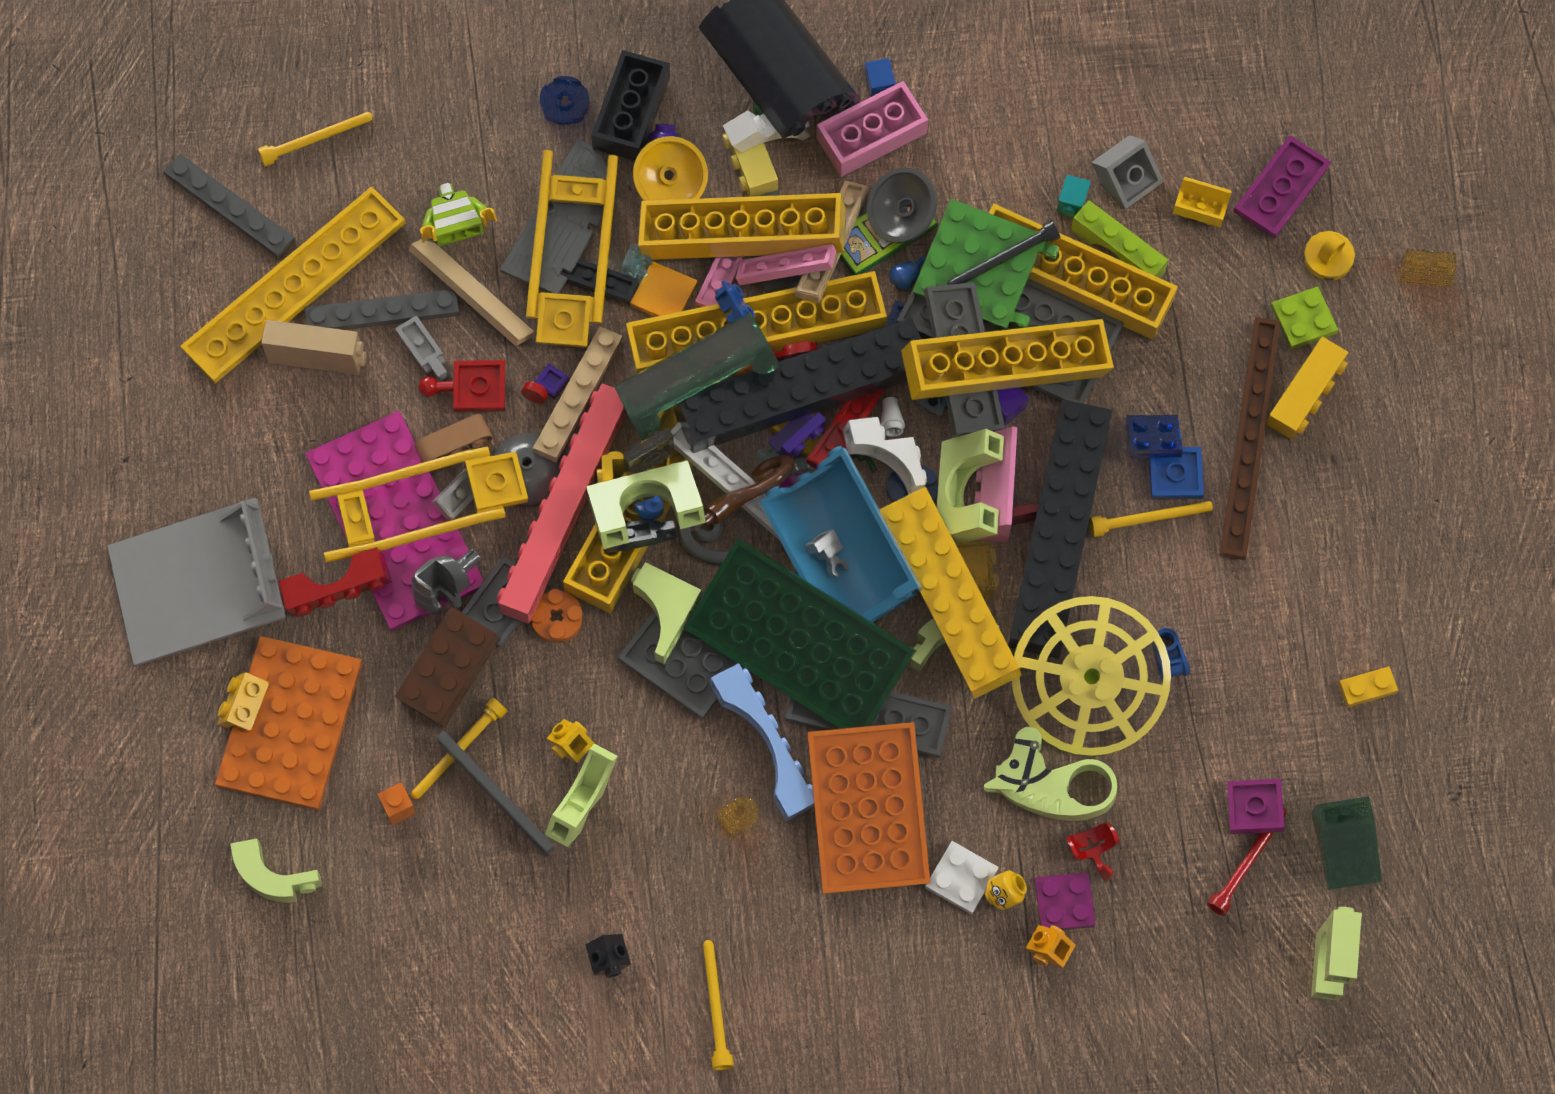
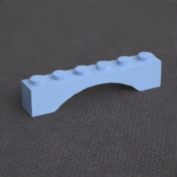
M738 663L711 677L709 684L721 706L734 711L746 719L766 742L775 769L773 800L787 822L814 807L812 785L810 783L806 784L802 777L804 775L802 766L797 760L793 761L789 754L791 747L786 738H780L776 730L778 729V724L772 714L768 715L763 706L766 704L759 691L755 692L750 683L753 680L746 668L742 669Z

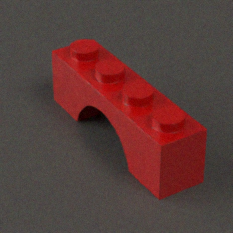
M375 547L352 555L347 573L340 580L332 584L321 585L314 583L304 573L279 580L278 582L286 610L293 616L301 617L310 614L311 610L315 608H328L334 606L336 601L355 599L362 592L381 590L392 581L384 553Z

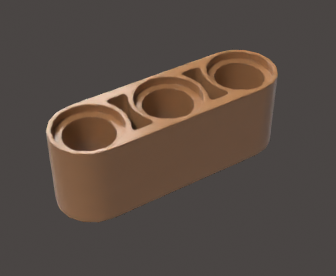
M475 414L419 439L414 446L423 463L462 451L480 448L491 442L493 436L482 414Z

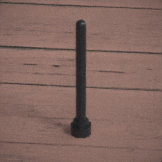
M1050 220L1042 224L1043 227L1035 235L952 278L947 282V285L967 283L1043 241L1046 243L1051 241L1052 243L1060 239L1061 236L1053 221Z

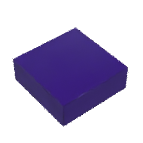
M548 364L534 382L544 386L548 391V396L556 399L570 381V378L551 364Z

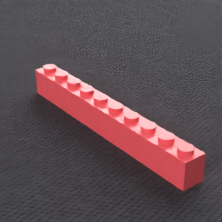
M601 383L598 391L592 393L589 402L591 407L588 413L584 412L580 419L579 426L581 428L578 434L574 433L569 444L571 449L568 456L564 455L559 465V470L561 471L558 477H553L549 486L550 494L540 504L538 511L540 516L537 522L533 521L528 531L530 537L527 543H522L519 549L517 565L511 566L507 576L509 582L506 588H501L499 591L497 603H499L501 614L528 624L530 623L588 498L586 486L594 485L597 479V469L602 468L601 455L609 453L631 405L630 393Z

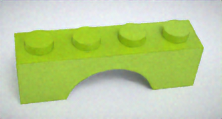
M1090 200L1073 217L1071 231L1089 245H1102L1116 254L1123 262L1158 278L1165 273L1169 259Z

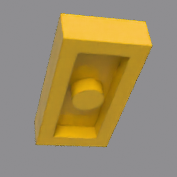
M1390 666L1343 679L1338 683L1347 708L1398 692Z

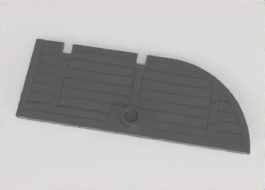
M577 139L556 175L606 180L607 163L591 145ZM548 202L539 289L548 293H560L568 279L561 275V272L563 270L568 273L573 271L594 235V232L588 230V227L591 225L598 228L603 218L604 205ZM538 206L500 268V272L527 284L530 281Z

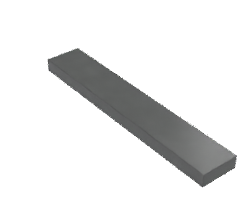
M443 730L437 736V741L442 748L545 855L548 856L555 850L554 845Z

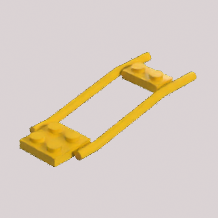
M543 150L526 318H538L536 344L587 348L589 324H602L618 156H608L606 180L562 175L551 176L553 151ZM549 201L604 205L594 297L538 293Z
M488 446L462 451L363 480L309 491L311 501L337 496L349 546L348 548L324 552L325 563L351 558L352 555L375 547L383 551L471 525L506 518L503 507L528 502V495L516 451L490 456ZM465 462L477 511L476 514L375 542L363 490Z

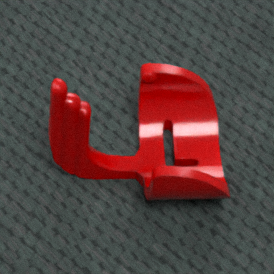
M1104 822L1084 832L1066 837L1075 861L1093 859L1104 882L1112 879L1114 871L1109 868V865L1104 866L1100 858L1102 853L1120 843L1119 837L1111 823ZM1087 839H1090L1092 845L1097 844L1103 840L1105 841V843L1098 845L1094 848L1085 851H1079L1080 849L1090 846Z

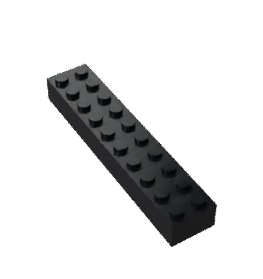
M911 318L676 396L672 409L678 423L680 422L682 426V432L687 443L690 445L691 452L696 453L708 449L710 446H717L908 381L901 350L910 341L921 340V337Z
M1064 399L1061 400L1010 634L1009 648L1016 649L1024 631L1046 609L1073 598L1110 424L1111 409ZM1070 608L1057 613L1065 627L1067 626ZM1048 620L1041 624L1031 636L1025 647V652L1040 655L1045 644L1056 634ZM1061 640L1054 646L1048 657L1059 659L1063 646Z

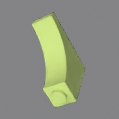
M645 562L642 569H636L631 582L633 583L634 593L642 597L657 615L661 630L654 654L655 660L665 665L684 631L685 624L702 598L701 589Z

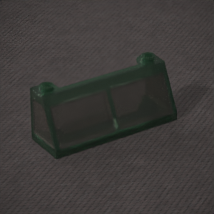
M749 312L614 385L640 438L644 441L659 431L661 420L658 414L749 364L759 374H767L781 366L752 313Z

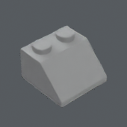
M1131 135L1091 162L1100 183L1124 209H1127L1164 182L1146 141Z

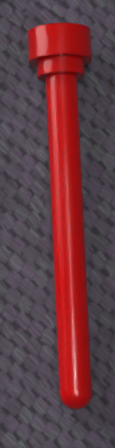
M1283 807V814H1284V817H1285L1287 811H1286V809ZM1274 832L1260 833L1223 890L1211 896L1207 906L1213 912L1221 916L1226 915L1231 907V896Z

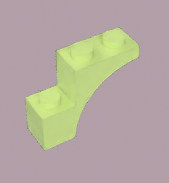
M596 744L590 748L569 792L552 814L545 832L546 836L566 847L570 846L581 833L589 811L603 796L618 757L617 755Z

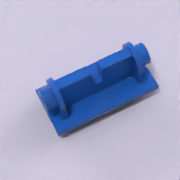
M722 281L721 283L724 288H719L715 291V299L723 313H727L731 309L733 310L726 316L733 331L743 334L747 331L746 327L748 325L757 328L758 324L754 319L755 313L744 302L742 290L736 284L733 285Z

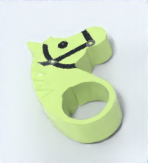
M1024 727L1018 731L1010 757L1000 766L996 765V778L984 784L985 792L1001 793L1006 799L1027 811L1043 817L1064 821L1088 820L1103 815L1113 806L1117 794V780L1114 772L1108 765L1099 760L1086 759L1054 770H1047L1043 756L1040 753L1042 737L1039 730L1033 727ZM1084 771L1098 772L1108 780L1111 786V793L1099 805H1082L1074 798L1069 797L1068 790L1072 779Z

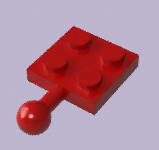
M505 360L454 361V381H437L433 377L428 376L420 380L418 389L426 397L434 396L437 392L453 391L454 412L505 411L506 362Z

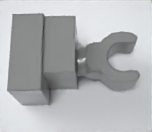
M834 530L822 532L804 545L809 555L816 554L819 560L826 559L827 572L831 577L838 576L835 570L836 565L841 570L848 569L847 563L835 555L843 549V546Z

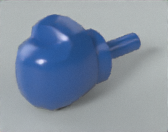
M922 256L915 263L908 261L907 263L894 266L889 272L891 283L901 290H909L911 283L918 278L921 272L919 267L925 262L926 258Z
M655 496L654 498L635 503V512L642 519H658L664 512L663 501L658 496Z

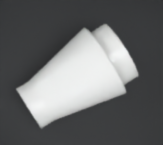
M887 397L882 401L883 409L880 426L884 427L885 436L896 437L903 433L905 422L898 405V399Z

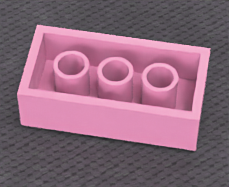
M904 81L817 124L816 139L840 177H843L927 134L928 118Z

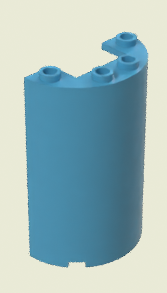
M839 446L827 453L829 457L817 465V471L812 474L807 472L796 479L798 483L789 488H780L779 486L771 488L765 493L766 497L760 500L759 503L798 575L869 621L875 622L917 595L915 590L917 592L921 591L922 586L847 449ZM834 530L843 546V549L835 555L847 563L848 569L841 570L836 565L837 577H831L828 574L826 559L819 560L816 554L809 555L804 545L825 531Z

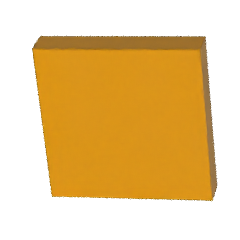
M652 261L630 302V306L654 317L684 311L698 285V280Z

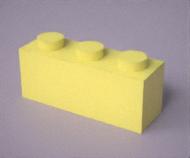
M725 131V134L722 135L723 143L726 149H731V163L733 169L739 170L741 175L738 179L742 191H747L748 196L753 197L778 190V178L765 144H759L741 153L732 146Z

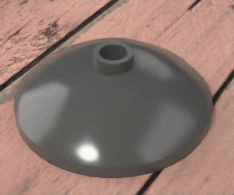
M905 167L891 170L875 183L870 192L867 202L869 223L880 237L890 242L904 243L914 240L928 229L935 217L937 193L931 180L922 172ZM912 205V209H911V211L908 213V212H907V209H908L909 206Z
M523 433L510 437L493 454L495 456L515 451L517 453L528 495V502L517 504L516 506H539L542 500L547 499L550 494L549 486L553 477H558L561 471L559 470V465L564 456L563 452L557 462L533 453V447L540 434ZM531 461L532 464L526 467L523 465V462Z

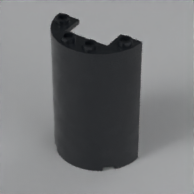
M729 0L721 8L718 5L715 6L698 27L782 139L792 135H800L805 130L807 121L813 115L826 114L830 110L839 107L835 114L837 115L860 103L858 94L785 0Z

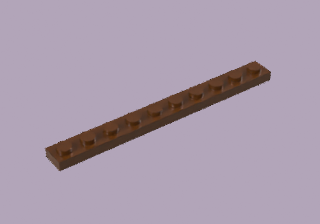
M1255 317L1219 556L1245 560L1247 556L1281 321Z

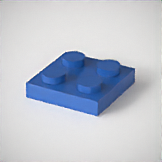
M1201 447L1149 448L1151 499H1203Z

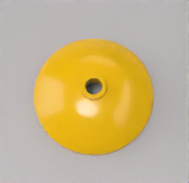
M666 136L651 141L639 152L633 166V182L643 201L699 199L705 191L708 181V168L704 156L694 144L680 137ZM665 171L672 172L673 177L671 180L665 179Z

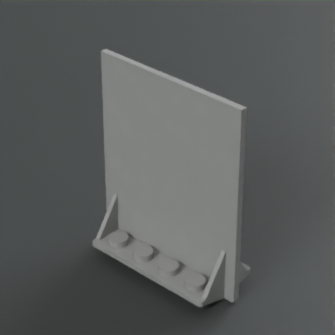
M256 498L244 500L225 508L107 545L134 666L286 618L273 565L274 561L267 539L270 538V535L266 534L259 501Z

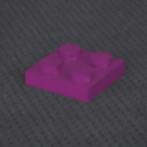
M1281 779L1227 781L1230 834L1285 832Z
M1088 872L1035 877L1034 883L1041 926L1050 928L1053 925L1061 930L1095 927Z

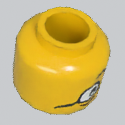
M1009 870L988 880L985 896L991 905L1000 910H1005L1023 902L1027 886L1020 874Z

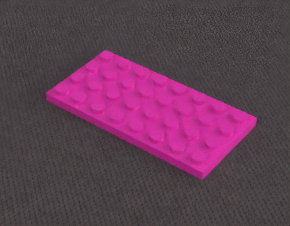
M400 411L305 453L321 488L359 481L422 463L414 446L415 441ZM430 472L363 490L375 542L447 522L445 517L432 503L440 492ZM337 496L328 497L327 500L346 537ZM458 529L381 551L384 553L392 582L386 584L383 589L372 591L391 632L431 614L415 604L411 580L414 573L422 565L435 557L446 555L457 561L468 552V548ZM477 566L467 572L470 586L460 593L461 599L472 595L484 582ZM437 598L442 608L450 605L446 598Z

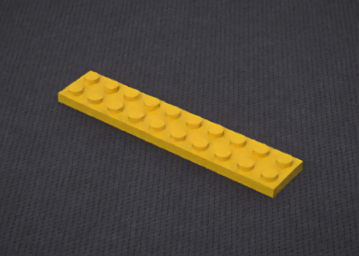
M371 186L180 346L182 351L216 384L262 345L266 320L291 321L305 307L310 305L406 224L405 219Z

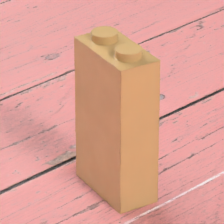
M266 320L261 344L268 363L359 375L360 367L365 366L366 352L363 351V342L360 341L358 332Z

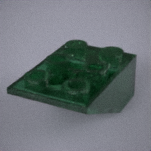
M1369 796L1317 804L1311 814L1328 890L1381 882L1376 827Z

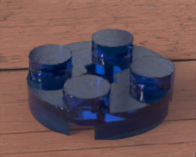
M571 76L554 78L553 82L548 85L546 84L540 93V106L544 117L548 121L560 125L580 123L590 106L587 88L581 84V81ZM563 96H568V100L571 102L562 105L558 100H562Z

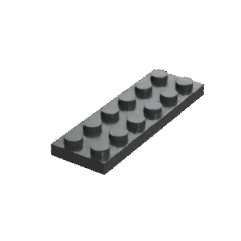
M975 282L931 286L924 289L933 338L985 332ZM997 390L945 396L954 437L983 429L993 432L1005 429Z
M891 692L871 726L914 722L917 753L940 758L952 706ZM790 697L785 721L821 730L839 729Z

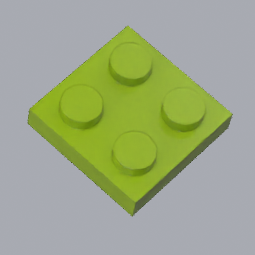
M1318 286L1271 303L1270 307L1276 320L1281 321L1280 329L1290 350L1318 341L1322 336L1326 338L1338 332L1335 321Z

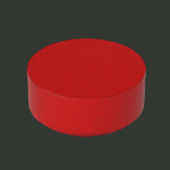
M533 381L526 382L521 390L522 395L534 403L542 404L548 396L547 389Z

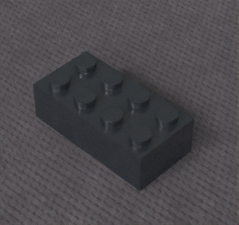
M622 50L591 134L593 149L636 160L639 152L647 144L670 79V63Z

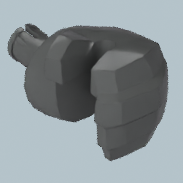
M470 549L457 561L450 556L443 555L435 557L422 565L414 573L411 580L415 604L433 615L443 613L442 606L437 598L442 597L446 598L453 608H459L461 606L460 593L470 586L467 572L481 562L478 553Z

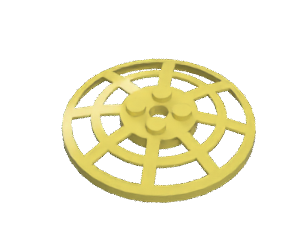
M1094 596L1077 597L1062 601L1046 609L1033 620L1024 631L1015 650L1014 658L1019 668L1036 670V685L1042 701L1041 704L1029 711L1023 699L1020 677L1012 680V691L1017 707L1027 724L1038 729L1042 739L1060 750L1089 756L1104 755L1122 750L1137 742L1148 733L1158 721L1165 708L1171 683L1170 660L1166 647L1159 633L1148 619L1137 610L1122 602ZM1100 605L1097 621H1080L1065 627L1057 616V613L1074 606ZM1110 608L1118 609L1132 616L1147 630V633L1135 641L1124 630L1108 623ZM1048 620L1056 634L1045 644L1038 660L1023 657L1025 647L1031 636L1041 624ZM1082 629H1096L1093 644L1078 646L1070 635L1072 632ZM1106 631L1119 636L1128 646L1114 654L1111 650L1104 647ZM1061 640L1070 652L1063 660L1062 665L1046 662L1051 650ZM1153 641L1159 650L1162 660L1163 685L1147 682V664L1141 650ZM1135 655L1139 666V680L1124 677L1121 663ZM1091 668L1099 672V680L1094 684H1089L1084 679L1085 672ZM1044 672L1059 675L1062 690L1050 698L1045 688ZM1122 688L1136 690L1137 693L1134 700L1122 712L1114 699L1119 695ZM1145 692L1160 695L1158 705L1152 716L1142 728L1135 732L1127 719L1138 709ZM1069 698L1080 706L1078 720L1073 721L1057 710L1056 706ZM1106 706L1114 718L1104 723L1088 724L1091 708ZM1049 711L1060 723L1075 729L1072 745L1051 736L1035 720ZM1119 726L1126 737L1125 740L1106 747H1083L1086 732L1105 731Z

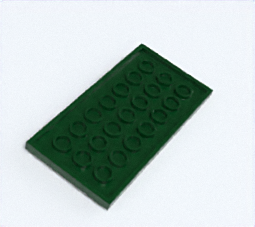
M740 538L736 539L683 628L839 729L871 726L917 651Z

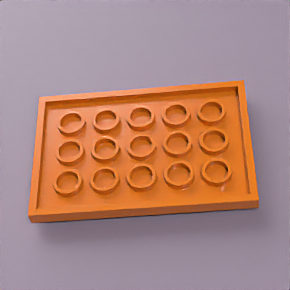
M260 636L249 674L267 681L269 685L252 729L246 731L237 726L232 727L215 782L216 787L319 811L362 667V659Z
M915 723L807 732L822 893L929 884L930 874Z

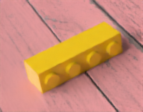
M1322 336L1270 413L1266 425L1293 440L1297 433L1302 435L1309 424V421L1306 420L1310 413L1316 414L1322 404L1319 399L1323 393L1326 395L1330 393L1335 385V382L1332 381L1336 374L1341 376L1347 367L1348 362L1345 359L1348 351Z

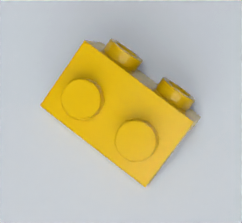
M1184 177L1173 214L1221 228L1232 191Z
M614 451L609 452L607 455H601L602 469H597L598 483L621 478L629 465L628 454Z
M247 672L236 676V678L233 677L227 687V692H229L227 701H224L218 710L217 716L220 719L217 725L224 728L237 726L246 731L251 730L269 683Z

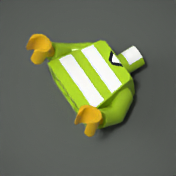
M450 183L442 184L438 187L440 197L431 200L432 207L426 211L422 228L420 229L422 243H425L426 239L432 238L434 241H437L438 246H443L484 234L483 225L487 227L488 221L494 220L497 222L498 220L493 208H488L475 197H469L466 191L454 192L453 186Z

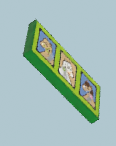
M912 205L908 207V213L911 211ZM866 212L856 219L844 246V253H841L840 258L853 275L863 274L937 228L938 222L934 218L928 229L914 240L895 243L880 237L873 230Z

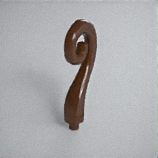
M778 455L759 464L751 474L756 484L728 492L708 504L704 508L706 523H703V525L708 526L710 523L719 524L726 516L740 506L778 486L792 473L795 467L794 460L789 455Z

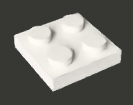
M951 841L931 875L930 883L926 884L925 889L972 915L987 890L988 880L995 876L999 867Z

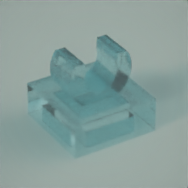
M630 245L621 267L625 275L636 278L638 274L646 277L648 275L647 270L641 268V265H652L653 262L650 256L642 255L639 247Z

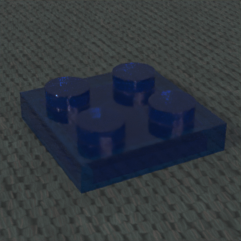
M1126 415L1130 458L1182 457L1183 448L1178 415Z

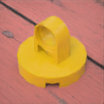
M1333 231L1319 232L1312 236L1306 244L1304 263L1309 272L1317 278L1323 280L1324 278H1334L1333 280H1338L1347 275L1352 268L1355 258L1354 248L1348 238L1340 233Z

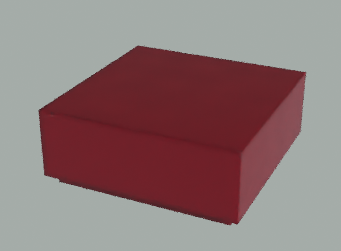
M1034 502L1013 507L1012 525L1034 521L1038 511L1037 504Z

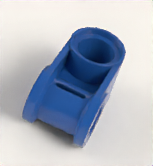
M1171 628L1160 629L1158 631L1160 637L1169 639L1172 645L1166 647L1170 660L1171 677L1180 674L1184 676L1189 675L1188 661L1183 653L1177 633ZM1153 641L1152 649L1157 661L1159 675L1163 681L1162 660L1159 650Z

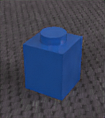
M889 58L865 62L864 75L870 97L896 85Z

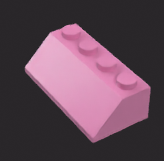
M1017 427L995 431V433L1004 436L1003 460L976 470V482L980 483V491H975L974 504L981 502L999 510L997 535L978 540L1008 542L1012 525Z

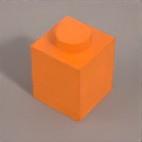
M402 782L377 794L392 825L416 814Z

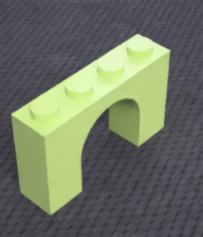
M988 429L942 441L937 509L956 545L997 535L998 509L981 502L968 506L964 505V490L970 476L980 467L1003 460L1004 436Z
M688 460L586 486L589 503L603 549L629 543L623 513L632 502L644 497L658 496L669 502L674 509L680 529L706 523L703 504Z
M1338 907L1337 910L1334 909L1316 933L1311 998L1339 1001L1343 996L1344 983L1353 984L1357 979L1362 913L1354 912L1353 908Z

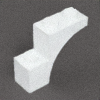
M749 110L723 125L732 146L741 153L759 144L782 138L764 114L755 116ZM807 121L806 128L800 135H792L786 138H797L803 141L811 135L807 129L810 126L809 122Z
M878 417L848 421L842 432L849 454L867 455L887 464L901 478L908 495L926 485V472L921 468L920 449L915 445L914 437L885 440V429L883 426H880Z

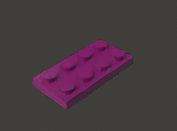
M1289 136L1235 206L1233 212L1275 239L1330 167L1331 161L1294 137Z

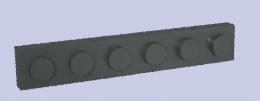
M179 154L164 170L166 177L278 259L295 242L294 236L183 155Z
M452 289L305 307L306 325L340 330L405 323L414 316H417L420 321L460 316L458 296Z

